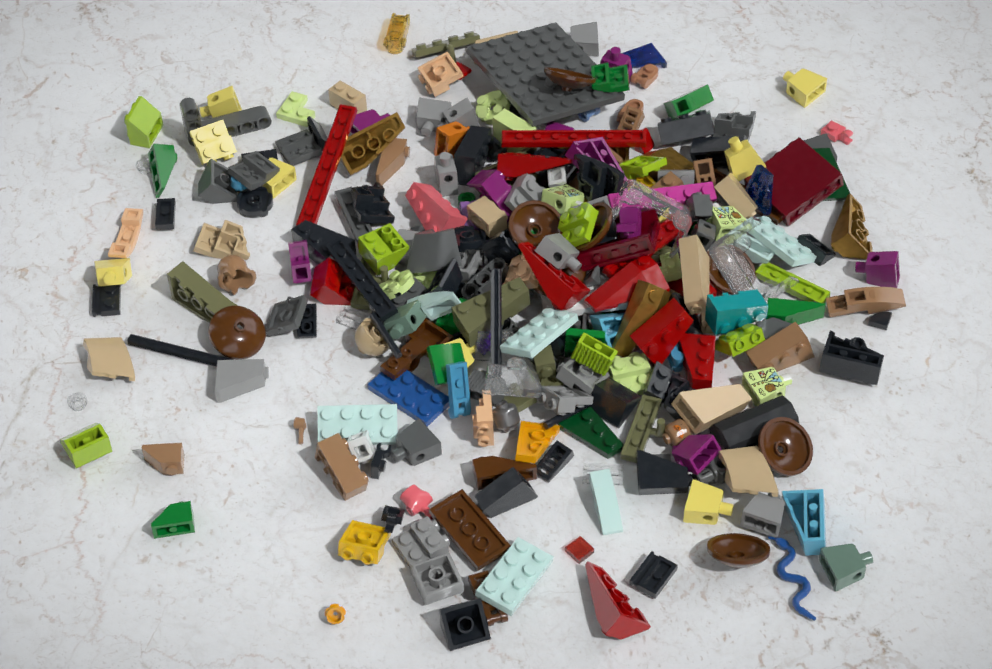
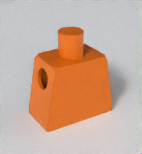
M456 121L437 127L434 155L439 156L442 152H448L452 154L454 159V154L470 127H465Z

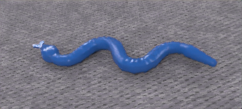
M768 537V539L775 540L780 549L789 552L777 565L779 577L785 581L799 583L803 586L792 599L793 607L799 614L815 621L816 617L799 604L811 591L810 582L806 577L785 571V567L795 559V549L782 537Z

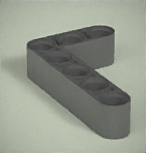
M184 98L180 102L184 131L191 146H194V143L189 133L190 131L220 120H224L228 134L231 137L268 128L272 123L265 106H257L201 121L199 110L193 98Z
M499 257L493 259L462 287L461 293L466 300L491 290V270L494 268L501 269L502 284L505 282L509 267L504 259ZM510 317L503 321L504 324L502 325V335L505 337V341L520 329Z

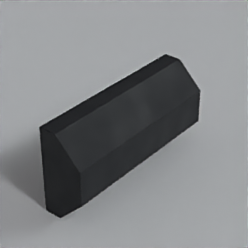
M782 395L715 423L709 430L710 434L714 435L716 441L726 450L743 448L758 442L761 428L771 419L787 417L799 423V417L792 403Z

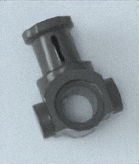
M718 454L705 467L706 469L702 470L698 475L692 473L693 480L705 484L710 482L723 484L725 483L726 467L719 459Z

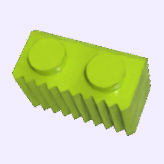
M583 333L571 355V359H575V361L585 365V367L588 366V368H591L596 373L605 376L618 351Z

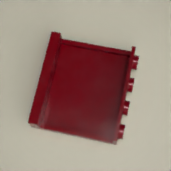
M800 137L790 142L784 149L775 153L772 158L764 162L766 168L744 179L745 186L755 191L782 216L783 223L787 227L844 185L842 173Z
M653 208L641 212V234L639 236L620 238V232H617L619 239L592 247L586 251H580L577 259L582 264L581 270L584 272L593 269L595 266L603 267L654 253L661 226L656 209ZM620 218L615 219L616 225L620 223Z

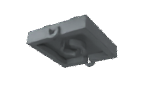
M302 295L295 298L287 297V300L275 303L266 327V334L270 337L298 329L308 299Z

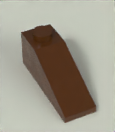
M497 456L472 459L477 490L484 489L512 467L527 481L537 479V466L533 463Z

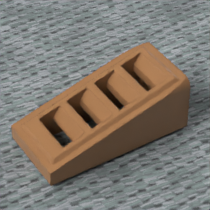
M627 106L617 130H625L624 128L638 130L645 118L643 111Z

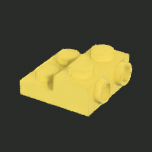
M224 120L189 132L202 165L208 164L210 159L216 162L220 158H223L224 161L233 158V154L237 152L231 135L229 136Z

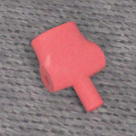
M414 484L401 494L400 500L405 504L406 510L411 516L422 512L430 520L433 519L429 514L430 508L428 507L433 499L428 492L421 490Z

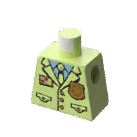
M562 185L543 189L541 201L553 206L559 214H563L569 208L582 204L584 202V194L569 185Z
M713 203V216L706 221L716 226L715 241L740 239L744 233L747 234L751 225L733 206L720 207L718 203Z
M773 367L744 372L742 376V387L752 398L751 401L755 407L783 395L785 397L786 386L792 384L791 376L788 373L779 376Z

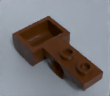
M425 318L416 331L406 335V344L400 349L402 356L396 358L393 354L380 365V371L393 380H396L406 370L413 372L418 367L420 359L423 356L428 357V346L453 341V335Z

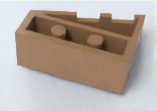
M796 322L746 352L755 370L773 367L776 372L815 357L808 337Z
M337 433L317 443L315 459L317 462L321 460L324 463V472L326 475H331L333 485L346 501L366 491L369 480L366 473L360 471L356 456L354 454L351 455L348 450L347 440L341 438L340 434Z

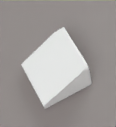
M565 166L547 170L548 186L550 188L567 183Z

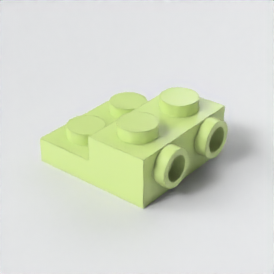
M633 352L624 358L616 356L608 370L611 374L610 378L639 395H643L651 373V367L645 353L639 354V352Z

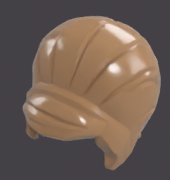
M228 255L222 258L218 264L217 272L220 288L236 295L238 288L248 289L255 284L256 272L250 270L246 261L241 257Z

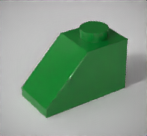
M191 501L170 504L151 523L154 539L195 533Z

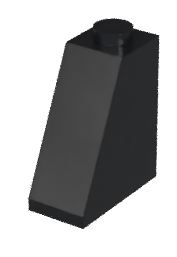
M637 450L636 465L639 495L688 493L689 486L692 484V475L688 474L687 467L648 452Z
M514 467L474 495L478 501L477 507L483 514L487 513L491 518L538 497L530 483Z

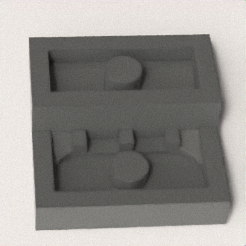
M307 129L275 141L286 162L292 166L322 155L321 147L315 142L314 136Z
M258 151L244 155L242 162L228 167V174L251 191L271 180L280 171L278 166Z

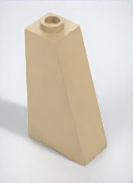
M697 235L680 238L679 250L684 303L691 315L699 314L706 311V300L709 294L710 258Z
M741 384L680 392L672 402V406L696 435L710 428L713 424L744 410L752 398Z

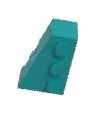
M758 289L738 291L735 295H729L728 293H722V296L716 297L712 294L707 295L705 321L715 336L767 318L768 304Z

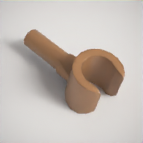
M295 417L293 427L294 429H299L298 444H303V433L307 425L304 418Z

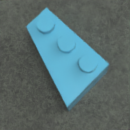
M823 489L782 491L785 510L805 556L820 555L821 548L826 547Z

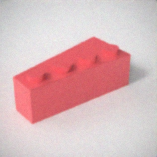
M413 182L405 195L425 231L433 229L435 232L464 226L468 220L466 216L460 214L457 208H453L448 200L442 198V195L432 185Z

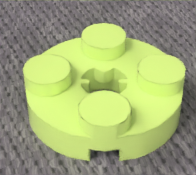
M500 90L481 95L477 99L476 115L486 124H493V117L504 108L509 111L510 102Z
M396 270L389 275L390 278L379 286L391 300L396 298L394 294L400 292L402 295L408 291L414 284L413 278L415 277L410 270L402 272Z

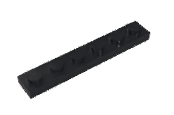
M341 236L325 245L329 254L371 309L377 314L381 322L398 313L396 306Z

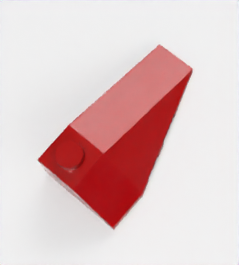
M506 152L498 154L497 170L505 176L504 180H513V177L522 176L527 173L530 174L573 163V159L561 157L545 158L543 155Z

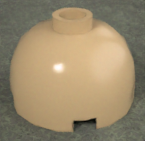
M364 319L356 329L354 336L358 350L363 354L375 357L384 354L390 348L371 319Z

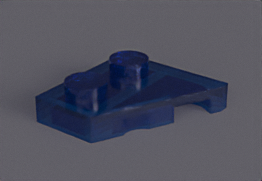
M652 43L622 53L630 57L632 68H642L647 64L661 65V68H667L666 60Z
M757 165L745 191L757 205L759 211L764 215H770L774 175L763 165Z

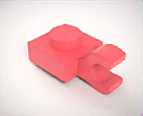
M832 120L821 129V135L827 133L828 138L834 142L840 140L844 144L849 145L853 141V139L849 138L853 135V132L846 130V127Z

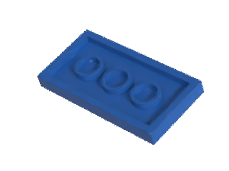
M408 370L396 380L380 372L367 384L368 390L390 404H397V409L414 420L420 419L427 427L450 406L449 396Z

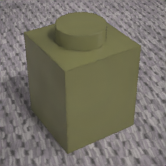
M548 345L533 357L537 379L557 375L551 345Z

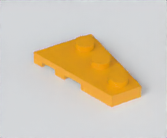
M521 421L515 461L536 463L558 435L560 426L555 425L546 430L543 427V423Z

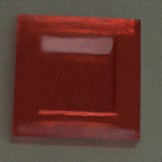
M579 536L565 547V552L580 564L594 553V548Z

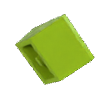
M138 96L137 100L132 104L131 110L126 114L124 123L127 127L130 145L150 149L163 127L161 112L142 96Z
M391 223L358 237L359 253L377 276L381 274V266H387L388 271L394 269L409 250V245Z
M100 423L91 424L59 439L76 469L113 452L109 437Z

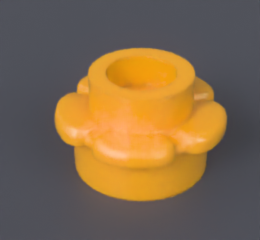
M331 604L329 608H326L325 616L331 624H339L345 619L346 611L339 604Z

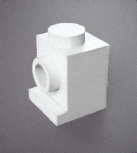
M368 430L349 436L347 440L351 454L356 456L358 462L365 464L372 461L375 449ZM365 445L366 449H361L360 446Z

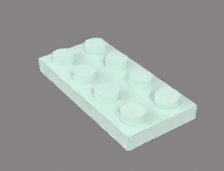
M761 216L746 219L751 224L747 233L791 267L814 263L817 256L808 247L801 245L795 237L788 235L782 227L771 222L772 220L769 217Z
M552 308L544 309L538 316L531 319L528 324L520 328L518 332L500 345L501 353L533 358L578 321L577 313L559 311Z
M397 404L317 406L318 442L337 433L340 434L341 438L348 440L349 436L368 430L373 445L381 443V445L396 444V437L398 435Z
M518 537L478 587L475 596L512 616L551 565L554 556Z

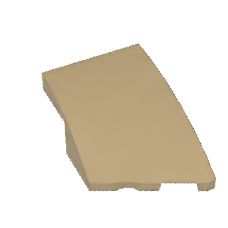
M228 220L224 221L221 229L206 223L203 224L193 250L194 252L219 259L228 255H237L243 260H248L250 257L241 225Z
M121 337L84 338L83 346L88 352L87 368L92 375L114 379L118 376L129 377V381H135L133 364Z
M758 446L719 450V459L726 467L725 483L732 492L758 495V492L772 493V497H778L779 492L775 479Z

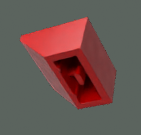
M329 257L314 269L310 296L325 305L351 306L355 286L336 261Z

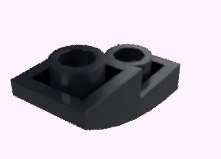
M316 303L306 305L301 324L297 329L298 338L317 337Z

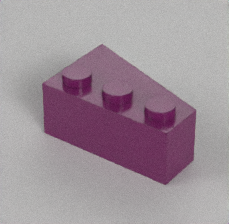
M603 137L574 141L565 154L567 158L573 159V164L577 168L578 162L574 160V155L581 154L600 160L623 172ZM626 176L624 177L623 186H624V184L626 183V181L628 180V179L626 178Z
M481 170L467 185L470 188L474 186L480 192L479 198L486 196L500 210L505 211L508 216V225L512 211L504 202L512 186L507 184L504 180L505 176L499 170Z

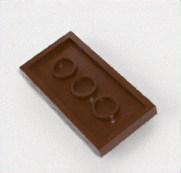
M463 489L429 509V514L437 521L438 525L477 571L503 556L511 547L508 541Z

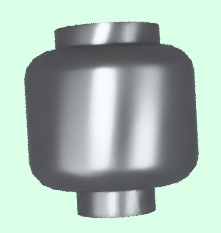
M502 401L496 404V408L492 411L495 425L499 430L509 432L518 427L517 424H519L521 419L515 404Z

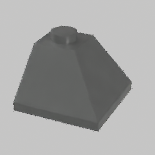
M210 159L198 182V196L212 204L237 202V196L240 191H236L231 187L232 176L228 174V168Z

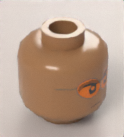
M677 419L665 425V432L662 434V438L667 445L670 444L673 447L679 445L687 436L693 435V431L684 420Z

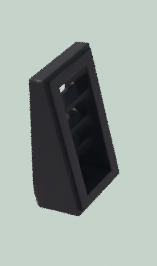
M556 440L536 465L537 475L550 482L573 458V450ZM554 457V458L557 459L559 462L556 463L555 461L552 460V458ZM547 463H550V464H552V465L555 466V467L552 469L551 467H549V466L546 465V464H547ZM545 468L550 473L547 475L546 473L542 472L541 469Z

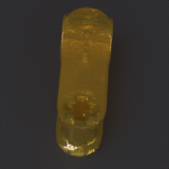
M392 13L387 35L383 42V46H385L389 53L399 54L403 52L410 26V14L396 15V13Z

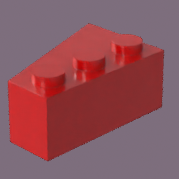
M673 298L633 332L630 337L653 363L658 361L662 364L694 320L677 300Z
M684 333L678 345L679 351L684 355L683 367L686 379L689 381V386L696 390L712 388L716 336Z

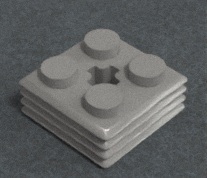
M445 553L410 566L411 575L425 605L464 592V583L450 553Z

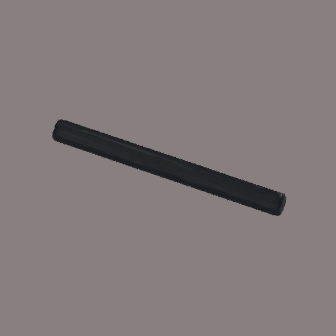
M494 268L491 270V376L501 377L502 271L501 269Z
M130 334L127 340L128 344L216 367L217 360H234Z

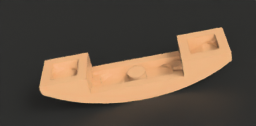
M125 208L121 218V229L116 242L111 244L108 257L128 258L132 254L141 229L143 209Z

